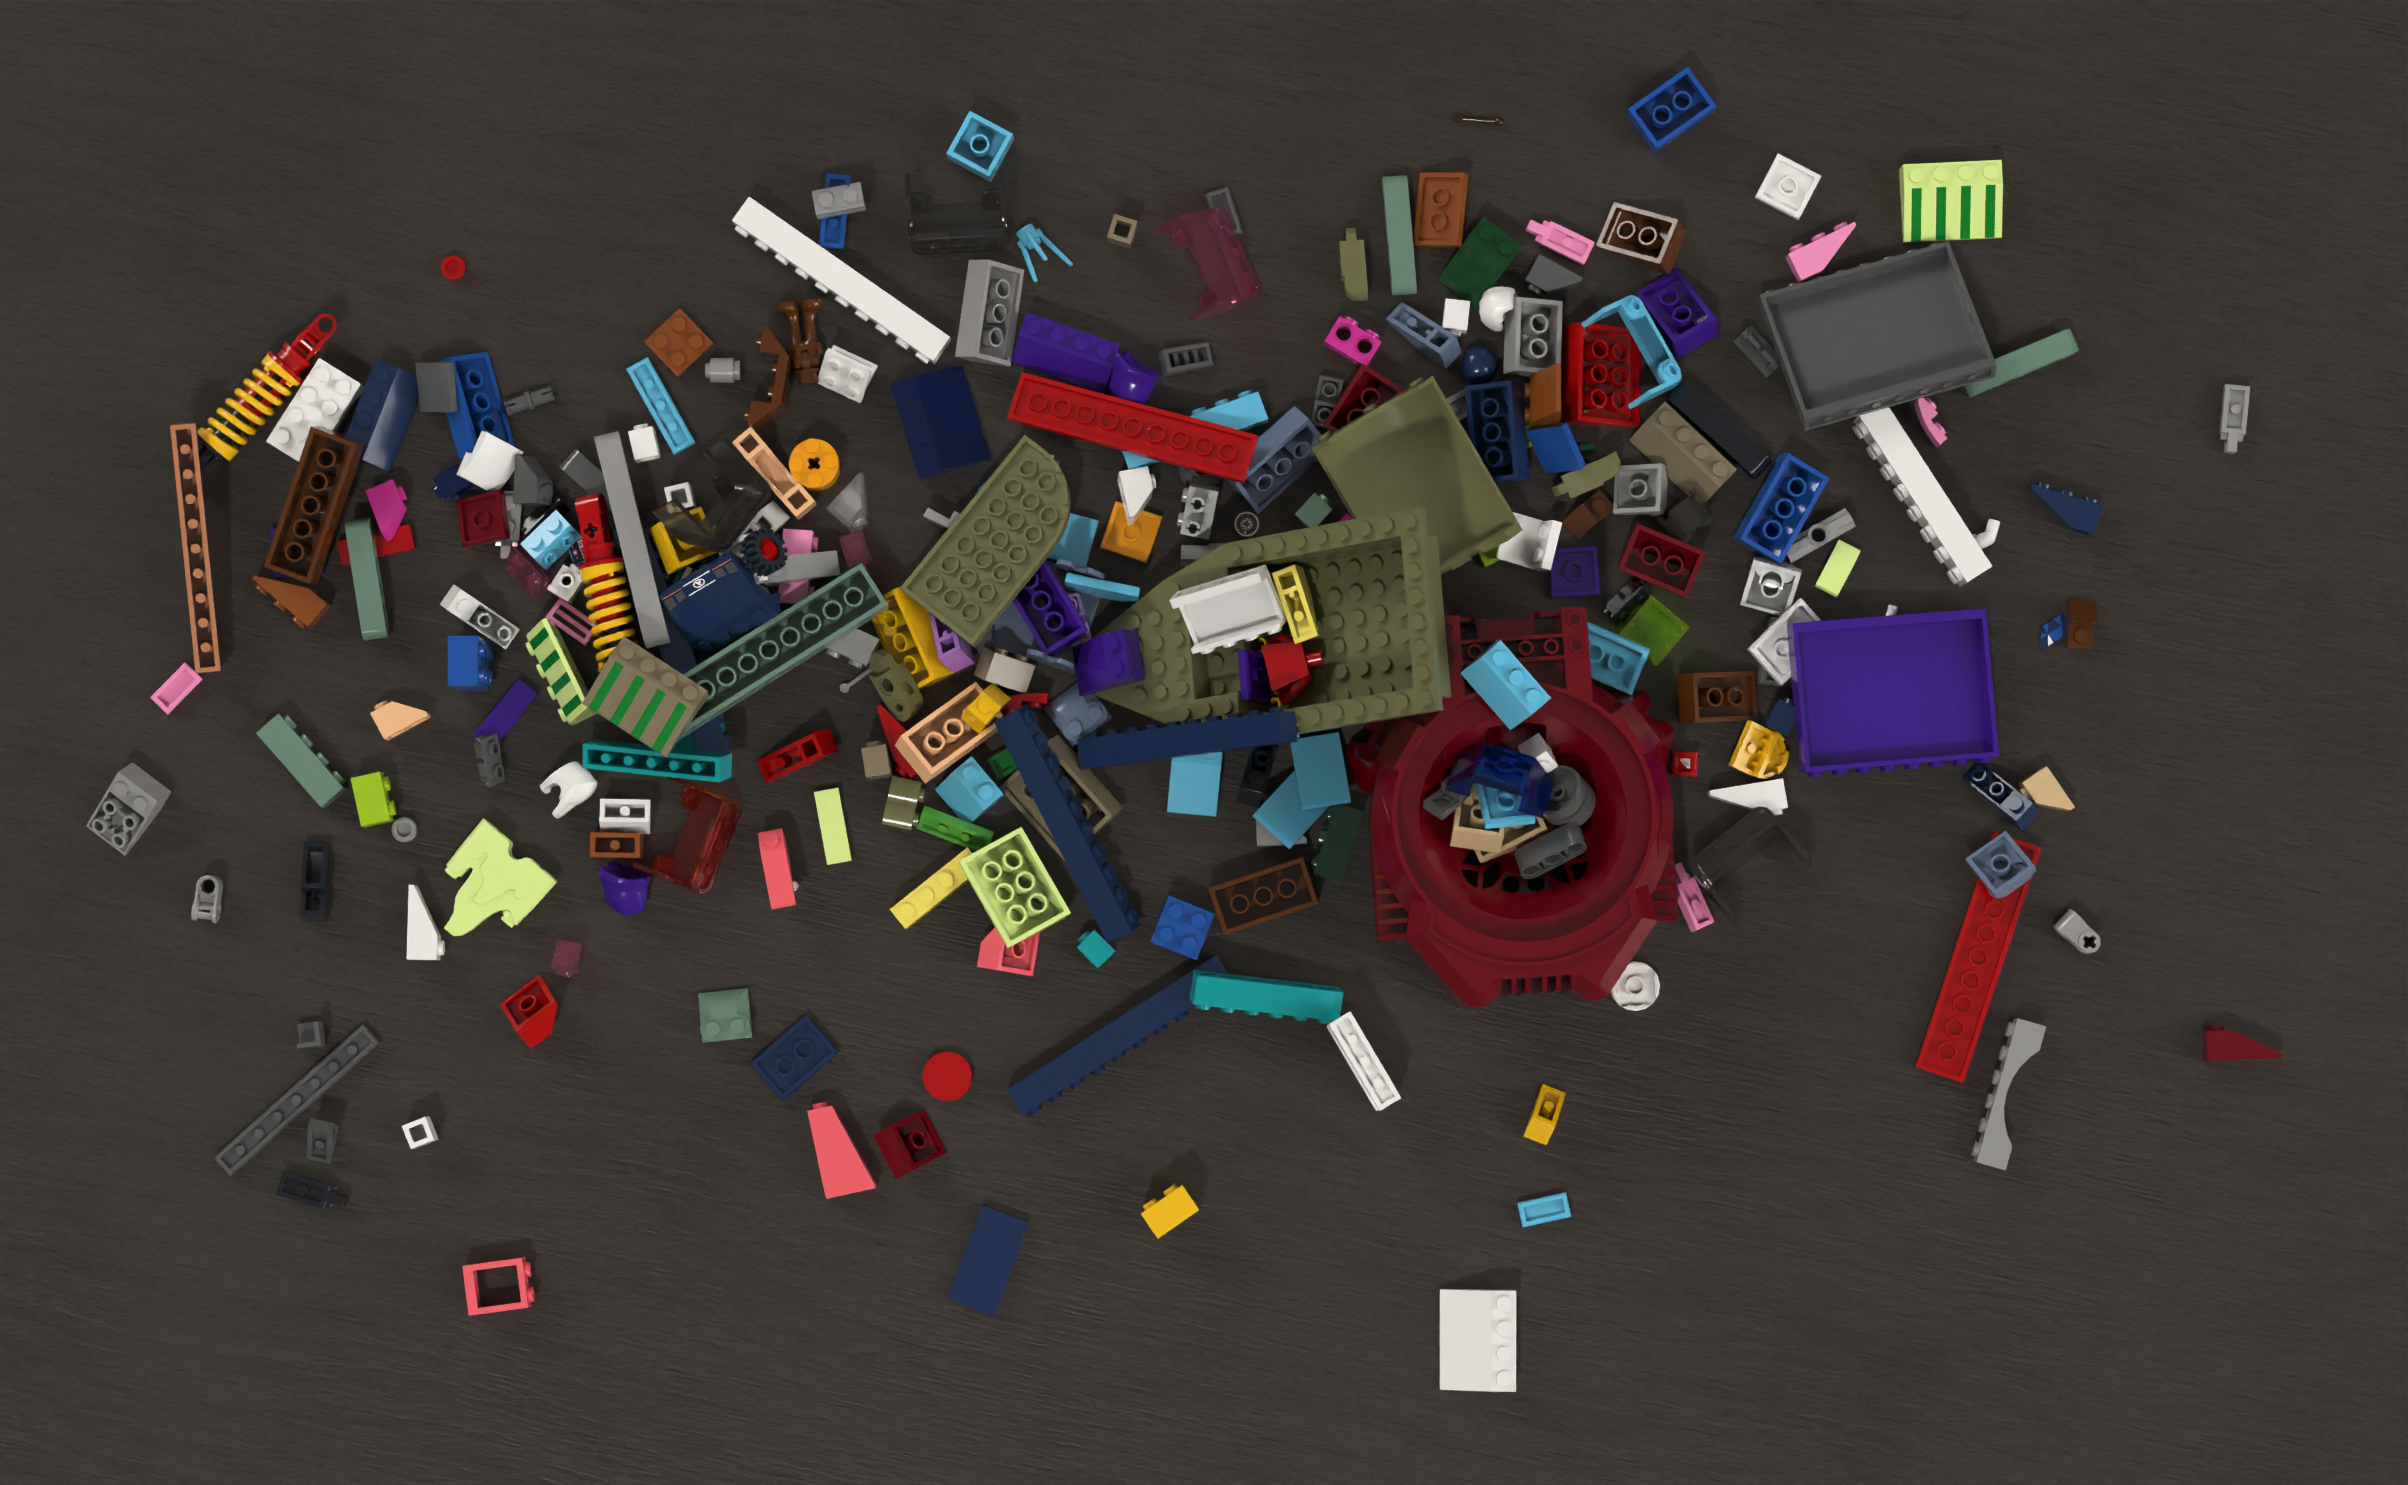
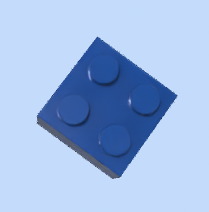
M1168 896L1150 942L1197 961L1215 914Z

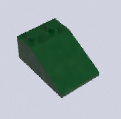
M1483 217L1437 280L1463 300L1470 301V305L1477 309L1484 292L1495 286L1521 252L1523 246Z

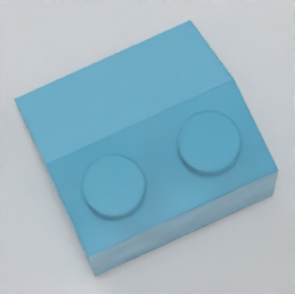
M972 756L955 769L935 789L958 818L969 823H973L1005 796Z

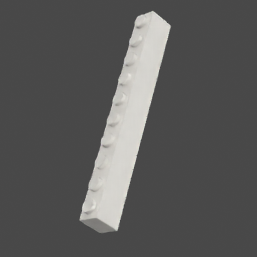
M748 197L732 219L736 226L734 230L745 238L750 235L756 240L754 244L765 252L770 249L776 253L774 258L785 266L790 263L796 267L795 273L805 280L810 277L816 281L815 287L825 294L830 291L836 295L835 300L845 308L850 305L856 309L855 314L865 322L870 319L876 323L875 328L885 336L888 333L892 334L897 338L895 342L906 350L908 347L912 348L917 352L915 356L922 362L927 364L930 361L935 364L951 342L950 336L752 198Z

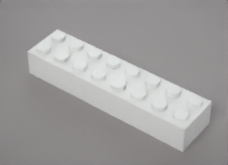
M1888 407L1858 416L1853 421L1855 434L1859 439L1863 438L1868 445L1866 447L1868 454L1873 460L1877 459L1882 466L1879 468L1881 474L1887 481L1891 480L1895 486L1893 489L1894 494L1899 501L1904 500L1908 506L1906 511L1913 522L1917 521L1921 526L1920 533L1927 543L1931 542L1934 546L1935 551L1933 553L1941 564L1945 563L1949 570L1947 575L1952 583H1958L1959 587L1991 568L1992 565L1891 409Z

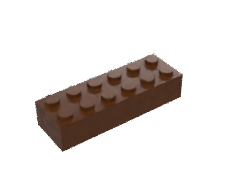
M321 426L310 427L264 567L308 584L318 583L365 445L364 442Z

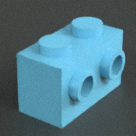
M555 510L520 545L547 570L582 536Z

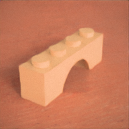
M749 427L732 442L734 447L797 520H800L817 505L814 499L793 478L791 473L778 460L752 427Z

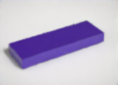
M518 679L473 733L472 737L475 738L479 735L487 737L497 733L500 743L539 694L521 679Z

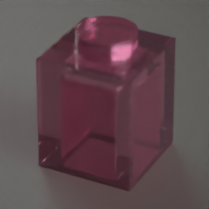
M861 530L839 537L847 566L852 568L862 563L865 568L868 567V562L873 560L864 532Z
M557 939L551 969L557 970L556 975L571 977L572 973L579 974L584 944Z

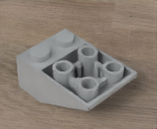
M132 762L118 771L86 827L126 856L160 812L171 791Z

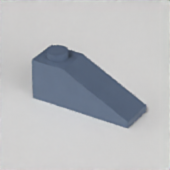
M1403 302L1386 318V321L1420 352L1444 369H1447L1462 353L1457 337Z

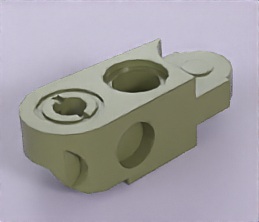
M1355 227L1345 228V241H1339L1341 282H1344V291L1350 300L1367 301L1368 286L1364 239L1357 240Z
M1617 451L1609 452L1585 463L1586 466L1581 470L1569 471L1562 475L1563 481L1551 487L1554 497L1568 492L1572 499L1604 485L1605 481L1613 478L1620 469L1621 460Z
M883 649L873 652L869 660L872 672L868 676L890 714L898 721L904 722L917 714L923 704V697L917 688V683L903 662L898 665L892 655Z

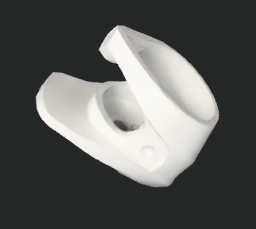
M577 761L562 766L540 784V788L545 794L550 793L554 786L559 785L561 788L560 802L552 812V815L557 819L563 817L578 804L586 801L597 787V781L591 772L586 768H582L583 766Z

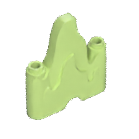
M484 818L446 864L445 871L454 879H457L458 876L462 877L470 868L473 869L469 878L458 891L455 897L454 912L444 927L453 936H463L469 933L487 918L500 911H503L501 919L512 928L514 925H518L558 882L532 858L516 859L512 854L513 842Z

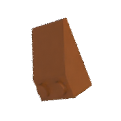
M1561 363L1553 364L1531 374L1530 383H1525V397H1530V407H1525V422H1530V427L1560 423Z

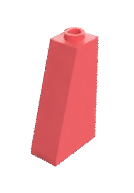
M827 1102L813 1104V1110L807 1112L826 1199L876 1188L872 1175L834 1105L827 1106Z

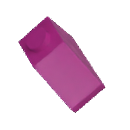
M393 479L366 490L380 531L387 541L393 539L407 511L404 500L408 499L403 486L398 487Z

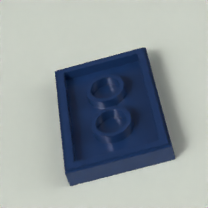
M805 1015L750 1064L778 1097L784 1101L836 1056L839 1051L810 1017Z

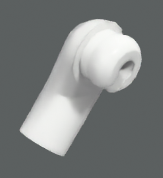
M1988 519L1985 532L1978 535L1972 534L1981 549L1995 542L2000 526L1999 521Z

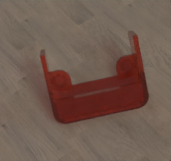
M667 777L669 780L684 785L680 794V802L690 811L672 855L667 853L658 855L654 860L652 868L635 862L632 867L696 892L706 893L712 888L741 815V805L737 800L690 781Z

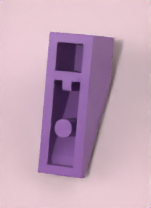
M929 612L939 660L953 673L974 664L971 644Z

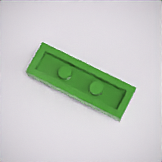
M924 806L917 827L921 831L966 848L968 847L974 851H978L991 844L994 835L993 831Z

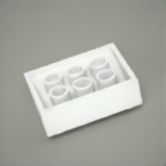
M1440 1289V1390L1516 1392V1290Z

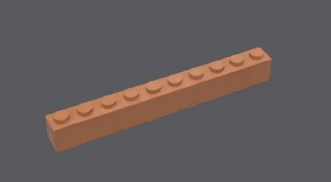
M196 422L170 424L195 673L221 671Z

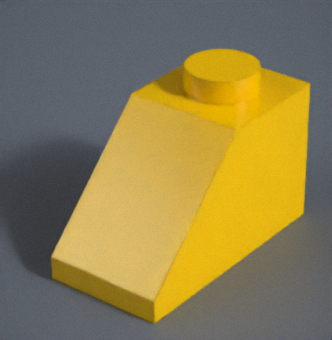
M992 683L966 708L961 719L980 734L1010 702L1011 698Z
M1542 1084L1529 1117L1524 1137L1547 1145L1556 1126L1565 1092Z

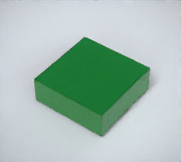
M1007 747L986 759L998 781L1018 770Z

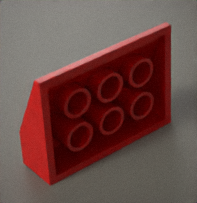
M1582 322L1565 325L1563 338L1562 423L1567 422V424L1579 426L1640 427V405L1629 409L1628 404L1641 396L1642 353L1629 330L1625 327L1591 324L1583 328Z

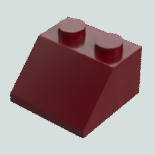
M924 1109L873 1135L895 1179L947 1153Z

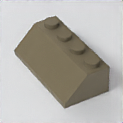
M1666 402L1629 439L1653 464H1664L1668 479L1699 508L1737 470Z

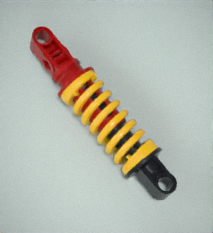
M328 313L319 314L308 327L306 326L291 345L285 342L282 345L283 349L277 354L268 351L261 361L264 370L253 369L254 381L245 378L243 384L246 389L236 388L234 390L237 399L227 398L225 400L226 405L231 411L228 412L221 407L218 408L216 413L222 421L219 422L215 418L210 417L207 420L210 427L198 429L197 440L200 443L198 450L201 477L217 459L229 465L234 456L239 453V449L234 441L240 445L248 443V439L243 431L249 435H255L257 430L254 424L263 426L266 423L263 414L273 416L275 413L272 404L282 406L284 402L281 395L291 396V387L293 385L298 387L303 384L304 381L300 375L305 368L309 369L311 367L308 360L322 348L325 341L336 330L337 323L332 315ZM324 317L332 321V328L327 332H323L318 328L319 320ZM304 339H307L313 345V347H311L307 342H305Z
M602 493L578 497L575 500V509L583 541L581 552L584 553L585 563L579 565L578 569L580 570L581 581L584 584L590 585L585 588L584 595L592 598L586 603V608L595 611L588 617L589 622L597 624L592 627L591 634L601 637L593 642V647L603 650L595 656L596 661L600 662L598 663L597 677L623 636L630 637L636 634L635 628H624V625L634 621V617L625 614V610L630 609L632 605L630 602H623V597L629 595V590L621 589L620 584L626 583L627 578L618 575V573H624V559L615 555L614 548L616 544L611 539L607 504ZM597 528L598 532L593 533V529Z

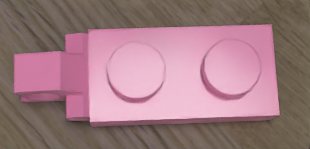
M1530 220L1525 230L1535 235L1534 241L1540 243V245L1583 266L1595 243L1552 221L1544 220L1541 225Z
M1681 862L1675 864L1677 902L1692 933L1714 923V919L1695 877L1691 878L1688 873L1686 874Z

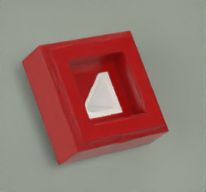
M1673 750L1672 776L1697 777L1698 751Z

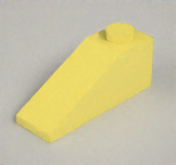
M1294 564L1273 572L1272 576L1294 643L1299 644L1319 636L1311 590L1303 567Z

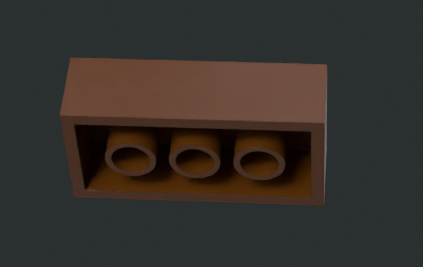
M1303 857L1208 888L1224 936L1318 905Z

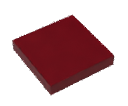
M495 490L456 499L463 548L510 539L503 490Z

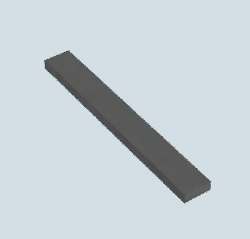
M362 1024L221 1150L214 1159L229 1176H232L379 1045L380 1041Z

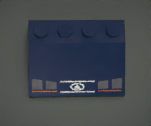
M731 550L658 593L659 600L687 642L704 657L709 656L771 620L779 612L781 594L776 592L769 595L756 584L754 575L750 572L751 567L747 569L744 566L746 563Z

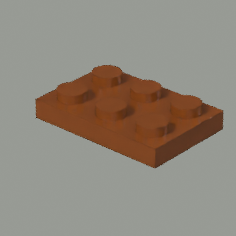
M1464 172L1420 173L1413 239L1414 246L1462 247L1468 174Z

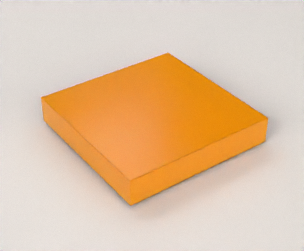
M1115 501L1100 549L1147 564L1162 516L1143 510L1134 524L1128 526L1123 503Z

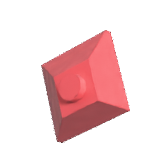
M995 927L981 942L977 967L1033 976L1040 932L1007 948Z

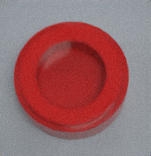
M451 255L442 261L441 272L448 280L458 281L466 273V264L460 257Z

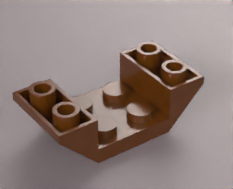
M763 327V333H758L756 348H759V352L764 359L774 360L772 375H774L775 381L774 385H770L768 390L770 403L751 400L750 406L745 408L744 420L755 432L785 412L793 366L788 354L770 329Z

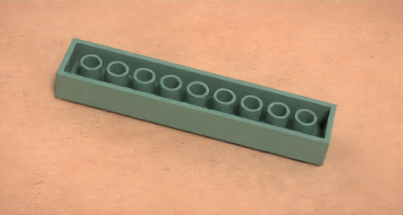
M858 564L684 673V676L708 690V698L680 739L889 609L886 600L863 564Z

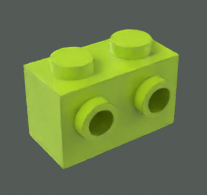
M375 772L351 778L361 827L367 828L393 822V815H396V807L394 801H390L388 791H391L389 777H385L382 772Z

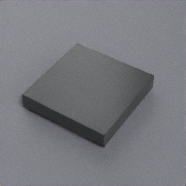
M415 363L420 412H457L454 363Z

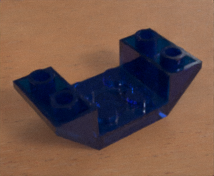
M1484 743L1457 754L1445 790L1470 797L1474 783L1522 796L1519 812L1543 818L1554 781L1535 757Z

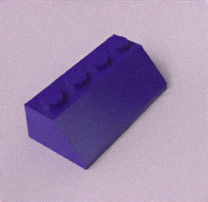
M1027 312L1018 336L1012 363L1082 388L1105 394L1113 372L1114 354L1116 352L1120 353L1121 347L1114 342Z
M1045 561L1015 597L1013 603L1043 653L1053 657L1070 647L1088 629L1048 562Z

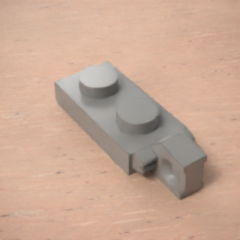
M2224 385L2219 434L2220 440H2225L2224 453L2226 454L2236 453L2237 443L2243 442V437L2246 435L2250 386Z
M504 491L510 539L497 541L496 546H501L500 558L512 560L513 547H518L519 542H521L520 528L522 527L523 505L513 504L514 491Z

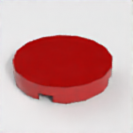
M941 1052L927 1061L923 1069V1083L932 1097L941 1101H953L962 1097L968 1091L972 1083V1071L969 1063L963 1056L954 1052Z

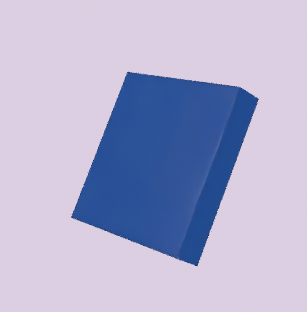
M1567 422L1534 426L1526 430L1545 474L1581 470L1586 466Z

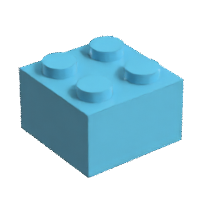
M969 111L946 155L950 161L991 182L1013 143L1014 136L1009 131Z

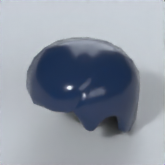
M1474 346L1464 353L1460 364V373L1463 379L1471 385L1491 382L1498 368L1495 353L1484 346Z

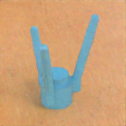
M1028 224L1016 233L1019 238L1017 244L1023 253L1033 282L1036 283L1038 279L1026 247L1029 250L1035 248L1041 258L1046 261L1047 256L1039 246L1041 240L1068 266H1073V263L1042 233L1040 228L1035 229L1033 224Z

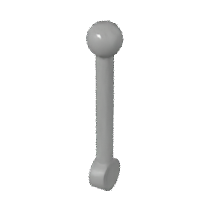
M869 667L850 682L842 683L840 691L848 693L851 686L872 672L871 668Z

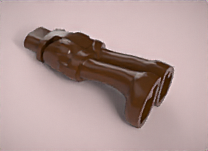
M822 299L801 301L806 340H802L798 302L790 301L776 304L777 311L788 320L791 345L787 346V352L795 370H797L794 372L798 374L799 385L819 383L818 372L821 369L819 366L823 346L821 342L817 341L815 318L817 311L823 306Z

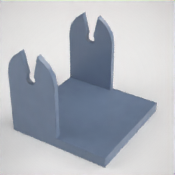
M1057 559L1056 564L1047 561L1067 595L1075 593L1066 591L1065 579L1068 573L1106 580L1103 573L1090 567L1081 568L1075 563L1063 559ZM1080 594L1090 629L1100 597ZM1012 601L993 625L996 646L1008 650L1009 653H1018L1028 657L1030 660L1075 674L1076 666L1073 649L1069 650L1068 647L1053 657L1043 653Z

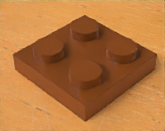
M680 308L644 341L678 378L714 345Z

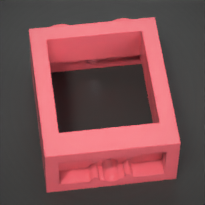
M525 1257L462 1266L469 1316L531 1307V1302L535 1301L534 1289L529 1287L528 1277H531L530 1262H526ZM517 1265L521 1302L481 1307L477 1270Z

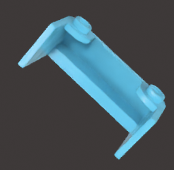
M1630 295L1603 307L1581 324L1584 328L1616 312L1620 314L1659 383V386L1648 390L1628 404L1629 409H1632L1679 385L1682 381V373L1643 302L1638 297Z

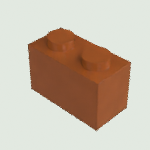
M590 832V857L598 859H643V834Z

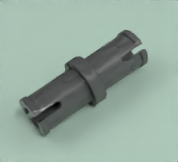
M550 385L531 393L526 391L522 396L505 400L504 406H506L505 409L508 416L526 409L534 410L535 406L555 401L556 399Z

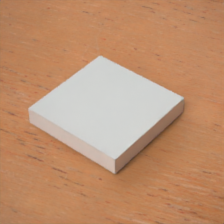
M1777 154L1755 198L1799 220L1821 175Z

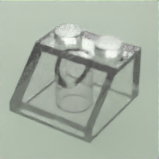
M861 472L855 476L827 507L829 513L851 533L855 530L858 532L862 530L867 524L866 518L869 516L867 480Z

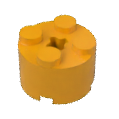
M810 438L799 443L790 455L789 468L793 478L804 489L820 491L830 488L837 481L840 475V460L830 444L820 439ZM819 460L820 468L818 470L816 468L810 470V462Z

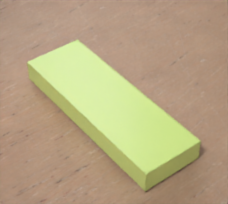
M839 788L814 792L827 865L852 861Z

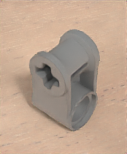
M206 875L200 877L197 881L191 910L192 920L205 919L212 920L216 924L218 923L221 914L223 882L218 876ZM209 879L215 884V889L212 893H208L205 890V882Z
M2069 909L2053 926L2065 940L2084 954L2097 951L2101 945L2099 935L2072 909ZM2084 937L2093 938L2091 942L2093 948L2090 946L2085 948L2083 946L2085 944Z

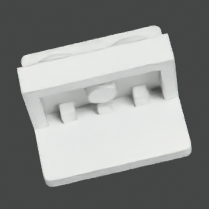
M833 345L831 349L828 348L825 352L818 376V384L861 403L866 388L875 375L878 365Z

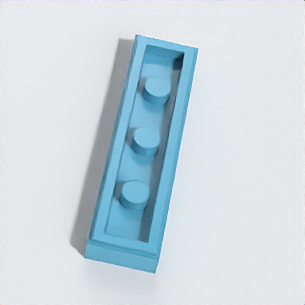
M647 357L627 368L628 374L673 454L676 455L696 444L649 358Z

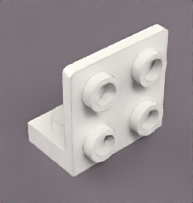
M1513 512L1523 530L1509 541L1498 545L1496 559L1536 571H1550L1562 522L1555 520L1542 521Z

